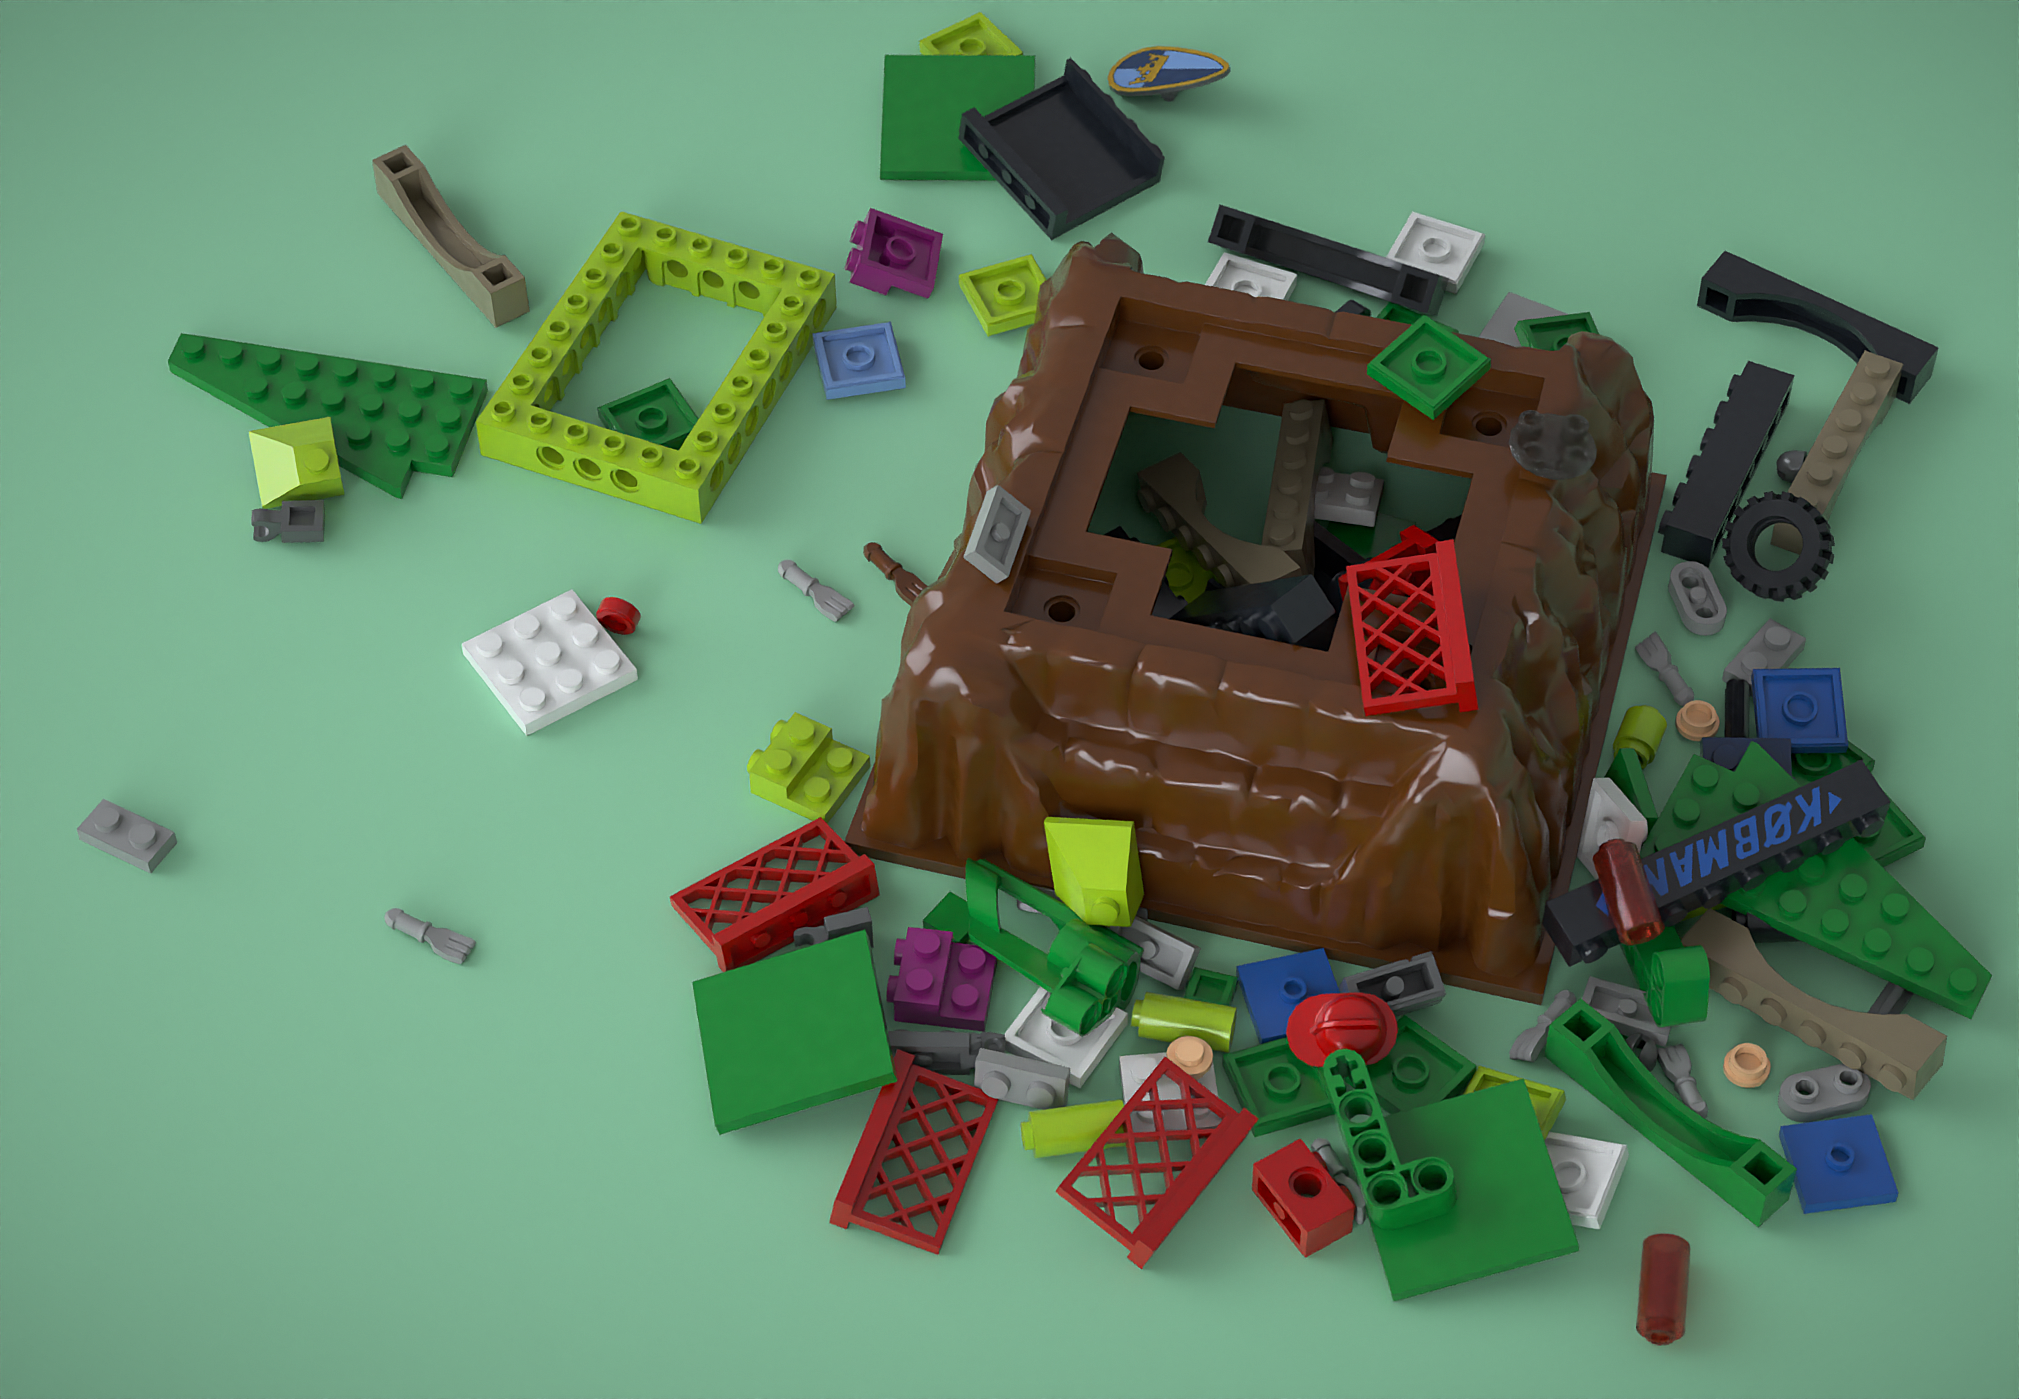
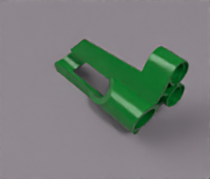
M967 858L965 881L970 915L969 939L1051 993L1046 1008H1041L1043 1015L1083 1037L1105 1022L1113 1014L1116 1007L1124 1010L1128 1006L1138 983L1140 959L1144 948L1103 925L1086 924L1064 903L985 859L975 861ZM998 889L1051 918L1059 932L1052 942L1048 954L1001 928L998 910Z

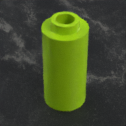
M1146 992L1144 1000H1135L1131 1026L1139 1027L1138 1036L1142 1038L1172 1043L1174 1040L1184 1036H1194L1207 1042L1212 1050L1230 1053L1236 1026L1237 1007Z
M1118 1099L1028 1112V1121L1020 1123L1024 1150L1032 1149L1034 1158L1088 1151L1124 1107L1123 1101ZM1123 1126L1116 1133H1124ZM1126 1143L1106 1144L1103 1149L1126 1146Z

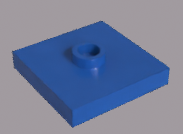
M1840 668L1753 669L1751 682L1757 738H1791V753H1846L1848 738Z
M1324 948L1237 966L1236 976L1238 977V982L1260 1044L1287 1037L1286 1030L1290 1015L1295 1007L1308 997L1340 993Z
M1872 1114L1781 1126L1779 1138L1786 1160L1797 1168L1794 1185L1804 1214L1896 1202L1898 1190Z

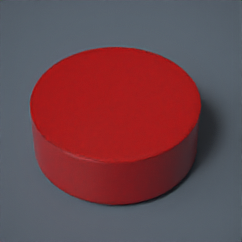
M606 597L602 600L596 612V617L599 623L607 630L620 635H628L635 631L641 619V614L634 605L623 599Z

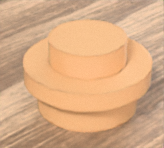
M1694 700L1688 702L1679 710L1675 724L1678 732L1683 737L1692 741H1700L1702 737H1714L1717 734L1720 720L1715 708L1711 704L1701 700Z
M1184 1036L1174 1040L1169 1045L1166 1053L1168 1059L1195 1080L1202 1078L1210 1070L1213 1062V1052L1209 1044L1194 1036Z
M1742 1043L1735 1046L1726 1054L1723 1063L1726 1077L1735 1085L1744 1088H1754L1762 1085L1768 1079L1771 1069L1770 1061L1765 1051L1752 1043Z

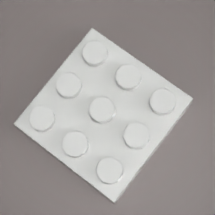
M572 589L462 643L464 656L526 736L638 680L635 666Z

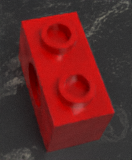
M1301 1138L1253 1164L1252 1191L1305 1258L1352 1232L1354 1210L1356 1209L1353 1196L1345 1186L1337 1185L1329 1175L1328 1167L1322 1156L1316 1151L1311 1152ZM1301 1194H1310V1195H1312V1196H1314V1197H1309V1198H1307V1197H1302V1196H1300V1195H1301Z

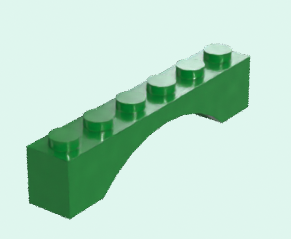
M1581 998L1549 1025L1544 1057L1754 1225L1760 1227L1789 1200L1797 1171L1796 1167L1760 1139L1744 1137L1725 1130L1684 1105L1645 1068L1628 1046L1617 1027Z

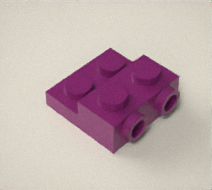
M870 208L863 222L857 220L850 237V242L857 246L856 248H851L844 269L851 272L849 283L883 295H887L891 286L928 299L934 289L943 234Z
M908 927L906 939L897 938L895 944L894 965L900 966L899 975H890L887 984L886 1001L894 1003V1021L985 1032L998 958L978 945L953 943V932Z

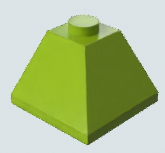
M330 417L248 431L262 508L268 509L282 506V501L319 500L345 495Z
M1046 817L1044 826L1055 895L1088 925L1131 927L1144 896L1134 821Z

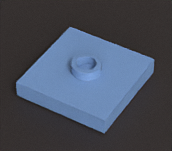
M891 322L812 333L813 345L827 400L906 388V378Z

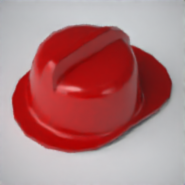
M1360 992L1332 993L1308 997L1298 1004L1288 1019L1286 1034L1289 1047L1296 1057L1310 1066L1323 1068L1325 1059L1331 1053L1341 1049L1357 1052L1363 1058L1365 1065L1379 1062L1389 1054L1396 1043L1398 1026L1395 1014L1391 1008L1377 996Z

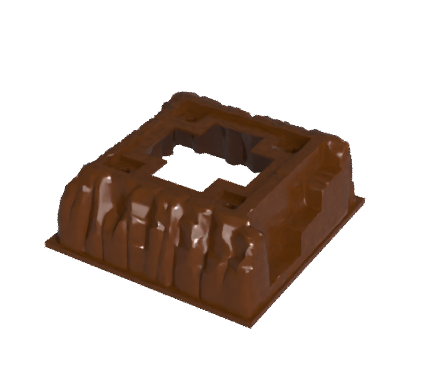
M1112 232L1095 247L1085 241L1074 244L1062 259L1053 276L1040 285L1034 325L1027 330L1017 378L1011 382L1005 392L994 399L986 421L984 454L976 464L969 484L962 533L954 540V550L938 580L921 591L908 613L901 640V660L898 675L892 685L891 692L882 699L875 762L844 842L858 856L865 854L871 859L965 879L967 858L975 861L985 859L1030 885L1054 889L1044 826L1046 817L1134 821L1144 896L1139 907L1148 910L1149 920L1299 953L1324 948L1328 959L1372 969L1404 959L1410 962L1413 956L1431 951L1441 980L1445 985L1542 1005L1556 947L1542 925L1546 902L1569 892L1593 778H1596L1667 478V475L1652 472L1654 412L1652 401L1642 388L1633 357L1612 338L1583 331L1570 335L1567 344L1556 351L1525 346L1514 347L1495 340L1452 332L1490 358L1491 367L1488 372L1448 408L1432 420L1367 375V364L1404 333L1411 324L1348 312L1335 313L1327 308L1272 297H1254L1245 292L1188 281L1177 282L1166 277L1144 274L1140 254ZM1302 399L1310 401L1324 399L1330 426L1370 434L1372 447L1381 453L1387 454L1386 462L1472 479L1454 546L1479 710L1460 712L1459 704L1451 703L1365 716L1349 586L1328 652L1152 616L1172 557V549L1087 532L1130 412L1215 428L1223 405L1282 417L1285 403H1293ZM999 485L1031 510L1009 576L996 584L963 557L986 492ZM1362 588L1372 595L1376 592V590ZM1390 593L1383 601L1399 608L1409 597ZM1420 602L1408 615L1424 623L1435 610ZM1374 609L1363 622L1378 630L1389 616ZM1399 623L1388 636L1403 644L1415 631ZM1425 637L1413 650L1429 658L1441 645ZM1379 644L1367 657L1383 665L1394 652ZM1404 658L1393 672L1408 680L1420 666ZM1369 671V676L1371 677L1374 673ZM1429 673L1418 686L1426 691L1446 688V681ZM1383 680L1372 691V699L1392 696L1399 688Z

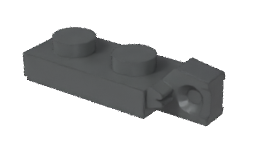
M903 1029L888 1031L893 1059L897 1049L915 1055L914 1065L941 1075H970V1069L975 1068L980 1048L1006 1053L1005 1034L984 1031L980 1034L974 1032L970 1034L950 1030L940 1032H916Z

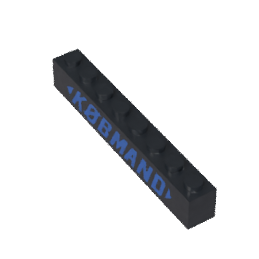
M1862 760L1857 761L1546 902L1542 925L1569 967L1582 961L1584 963H1592L1604 956L1608 949L1621 943L1625 945L1634 944L1641 940L1648 931L1660 925L1665 927L1673 926L1682 921L1689 912L1702 906L1705 909L1715 907L1725 900L1728 894L1741 888L1744 891L1752 890L1761 885L1768 876L1781 870L1783 873L1791 872L1799 868L1807 858L1818 853L1822 855L1831 854L1838 850L1845 841L1858 835L1868 837L1876 833L1884 825L1891 802Z

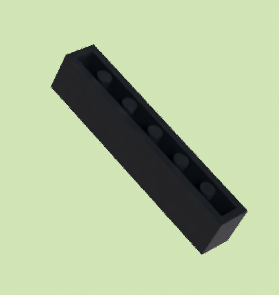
M1751 361L1747 362L1741 376L1733 375L1727 391L1729 399L1727 402L1720 401L1713 421L1716 425L1714 429L1707 427L1700 445L1702 453L1700 456L1694 454L1689 463L1686 478H1689L1687 483L1680 482L1677 486L1672 505L1675 506L1673 511L1666 510L1662 516L1658 533L1664 535L1662 553L1686 561L1697 562L1709 568L1726 533L1725 526L1728 521H1732L1735 515L1733 512L1738 508L1789 404L1795 375Z
M1312 574L1205 591L1169 619L1291 644L1299 641L1336 611Z

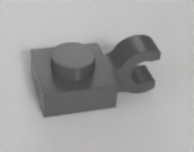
M324 500L282 501L281 510L264 508L252 510L251 524L254 526V541H270L278 534H281L282 543L324 542Z
M868 907L824 917L823 926L813 928L802 927L793 932L795 947L805 944L815 945L865 929L870 939L871 948H874L872 919Z

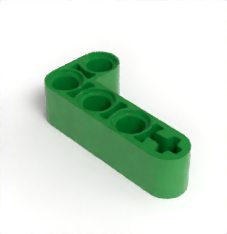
M1660 925L1648 931L1641 940L1634 944H1619L1639 989L1647 992L1643 993V996L1657 1027L1663 1028L1706 1020L1710 969L1708 958L1702 945L1684 947L1674 925L1670 927Z
M1341 1049L1331 1053L1325 1059L1323 1065L1327 1093L1372 1222L1379 1228L1394 1230L1448 1213L1455 1206L1457 1200L1454 1171L1450 1163L1443 1158L1431 1156L1401 1165L1363 1058L1357 1052L1349 1049ZM1344 1077H1349L1353 1083L1354 1090L1346 1091L1343 1081ZM1357 1115L1369 1116V1119L1364 1122L1355 1123L1350 1121ZM1371 1155L1384 1157L1378 1163L1370 1164L1364 1161ZM1431 1182H1441L1444 1184L1441 1189L1435 1191L1424 1188ZM1385 1196H1395L1399 1198L1395 1203L1390 1205H1383L1378 1203V1201Z

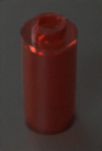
M1620 838L1604 842L1600 845L1599 851L1594 854L1592 860L1620 942L1626 945H1636L1656 938L1664 931L1665 926L1636 844L1625 842L1624 839Z
M1667 1233L1648 1236L1642 1243L1636 1330L1648 1342L1655 1345H1668L1680 1339L1685 1334L1691 1247L1684 1238Z

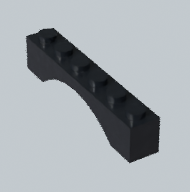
M1219 205L1208 239L1209 243L1436 316L1449 281L1448 277L1224 205Z
M1724 251L1701 279L1697 306L1730 322L1755 321L1794 327L1816 335L1835 345L1852 358L1856 364H1858L1864 351L1902 363L1903 368L1896 398L1908 404L1913 401L1932 376L1939 347L1730 252Z

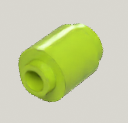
M1648 705L1630 707L1626 711L1613 742L1614 758L1620 748H1633L1637 753L1642 770L1653 762L1667 728L1665 718L1657 709Z

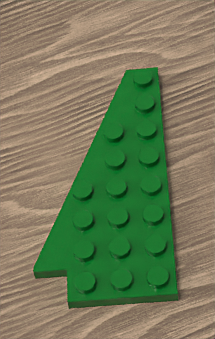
M185 333L180 334L168 359L171 373L268 427L330 417L339 466L400 499L403 498L414 471L453 477L488 392L487 380Z
M1753 741L1749 744L1735 772L1693 754L1642 846L1638 860L1776 799L1801 786L1758 743ZM1854 838L1845 841L1838 850L1831 854L1822 855L1818 853L1807 858L1799 868L1791 872L1783 873L1781 870L1768 876L1761 885L1752 890L1744 891L1741 888L1728 894L1725 900L1720 903L1744 915L1748 912L1776 930L1969 1019H1972L1992 977V974Z

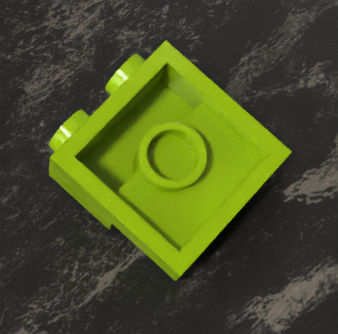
M794 712L788 721L781 719L775 724L770 735L771 743L765 751L757 749L753 752L747 764V772L750 778L751 793L812 821L821 817L828 824L871 766L869 755L833 740L832 728Z

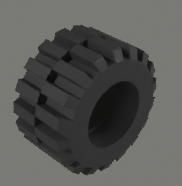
M1773 491L1764 492V497L1758 499L1756 496H1753L1747 500L1749 504L1743 509L1739 506L1733 512L1736 515L1733 522L1728 521L1725 526L1728 534L1727 538H1722V548L1726 550V556L1723 557L1726 566L1731 570L1730 574L1744 588L1763 599L1770 598L1774 601L1784 602L1786 598L1793 600L1802 598L1801 594L1807 590L1810 593L1817 588L1815 584L1821 578L1825 580L1829 572L1826 569L1829 563L1833 564L1835 556L1832 553V546H1835L1834 537L1830 533L1829 529L1831 527L1827 520L1807 500L1802 497L1798 498L1789 492L1782 491V494H1775ZM1773 524H1791L1798 529L1803 539V547L1799 558L1794 564L1783 570L1771 571L1759 564L1755 556V544L1759 535Z

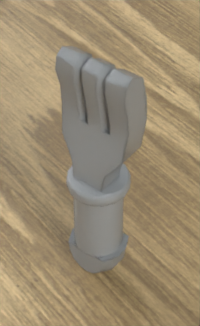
M783 560L778 564L780 576L802 590L805 596H811L814 599L815 607L830 620L838 621L854 607L853 602L840 595L831 587L821 585L817 578H812L800 569L794 561Z
M1656 631L1644 639L1642 643L1635 646L1644 662L1652 670L1660 672L1659 679L1669 688L1677 704L1684 706L1694 700L1692 688L1688 687L1678 673V667L1671 665V654Z
M399 908L388 910L384 916L386 924L393 930L396 928L417 938L420 943L427 941L431 944L434 953L457 964L463 963L476 944V941L469 937L460 935L447 928H435L432 926V923L414 918Z
M1563 990L1555 996L1554 1002L1546 1012L1538 1017V1025L1526 1029L1517 1037L1509 1052L1510 1059L1534 1062L1537 1059L1540 1051L1547 1043L1549 1025L1576 1003V997L1573 992Z
M1683 1044L1658 1048L1657 1060L1666 1077L1675 1083L1674 1089L1680 1095L1684 1105L1701 1117L1706 1118L1708 1106L1702 1100L1696 1087V1079L1690 1076L1692 1064Z
M1321 1138L1315 1139L1311 1144L1312 1152L1316 1151L1322 1156L1328 1167L1329 1175L1337 1185H1343L1350 1191L1356 1204V1209L1354 1210L1355 1221L1358 1224H1363L1366 1220V1207L1360 1187L1353 1179L1347 1178L1349 1171L1342 1165L1330 1146L1329 1141Z

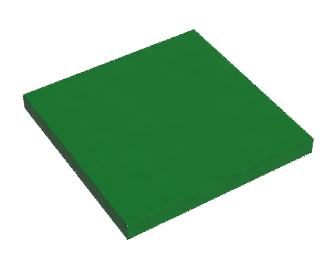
M885 55L880 180L997 181L958 139L962 113L975 107L984 117L1034 91L1035 55Z
M865 929L692 982L714 1124L719 1135L898 1081L870 939Z
M1524 1078L1384 1116L1400 1164L1431 1156L1443 1158L1453 1168L1457 1192L1456 1204L1448 1213L1394 1230H1386L1376 1226L1372 1222L1366 1208L1393 1302L1579 1251L1574 1228ZM1371 1155L1364 1161L1373 1164L1382 1161L1384 1157ZM1431 1182L1424 1188L1435 1191L1441 1189L1444 1184L1441 1182ZM1385 1196L1378 1201V1203L1383 1205H1390L1395 1203L1399 1198L1395 1196Z

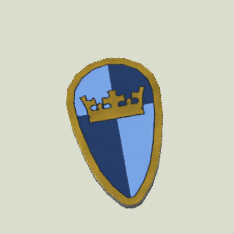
M1154 46L1134 51L1120 59L1110 69L1107 79L1110 89L1118 95L1147 96L1161 94L1164 100L1171 102L1179 91L1193 89L1223 79L1229 75L1231 70L1225 60L1211 53L1180 47Z

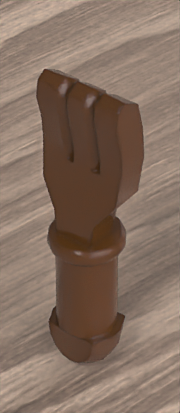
M870 542L864 546V557L885 574L887 580L894 581L897 594L908 605L912 606L921 591L928 586L913 573L903 570L902 564L896 563L878 543Z

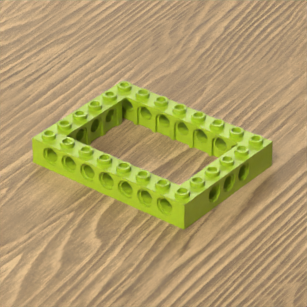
M620 211L476 420L481 455L702 524L813 346L812 333L822 332L836 310L835 273ZM645 270H647L648 279L656 285L662 287L665 284L692 292V296L699 297L703 295L726 302L727 306L733 308L740 306L763 313L764 317L679 451L550 411L557 400L562 401L565 396V388L575 373L580 374L583 369L582 363L592 348L599 346L601 343L600 336L611 321L615 322L618 317L619 308L628 295L632 296L634 294L635 284Z

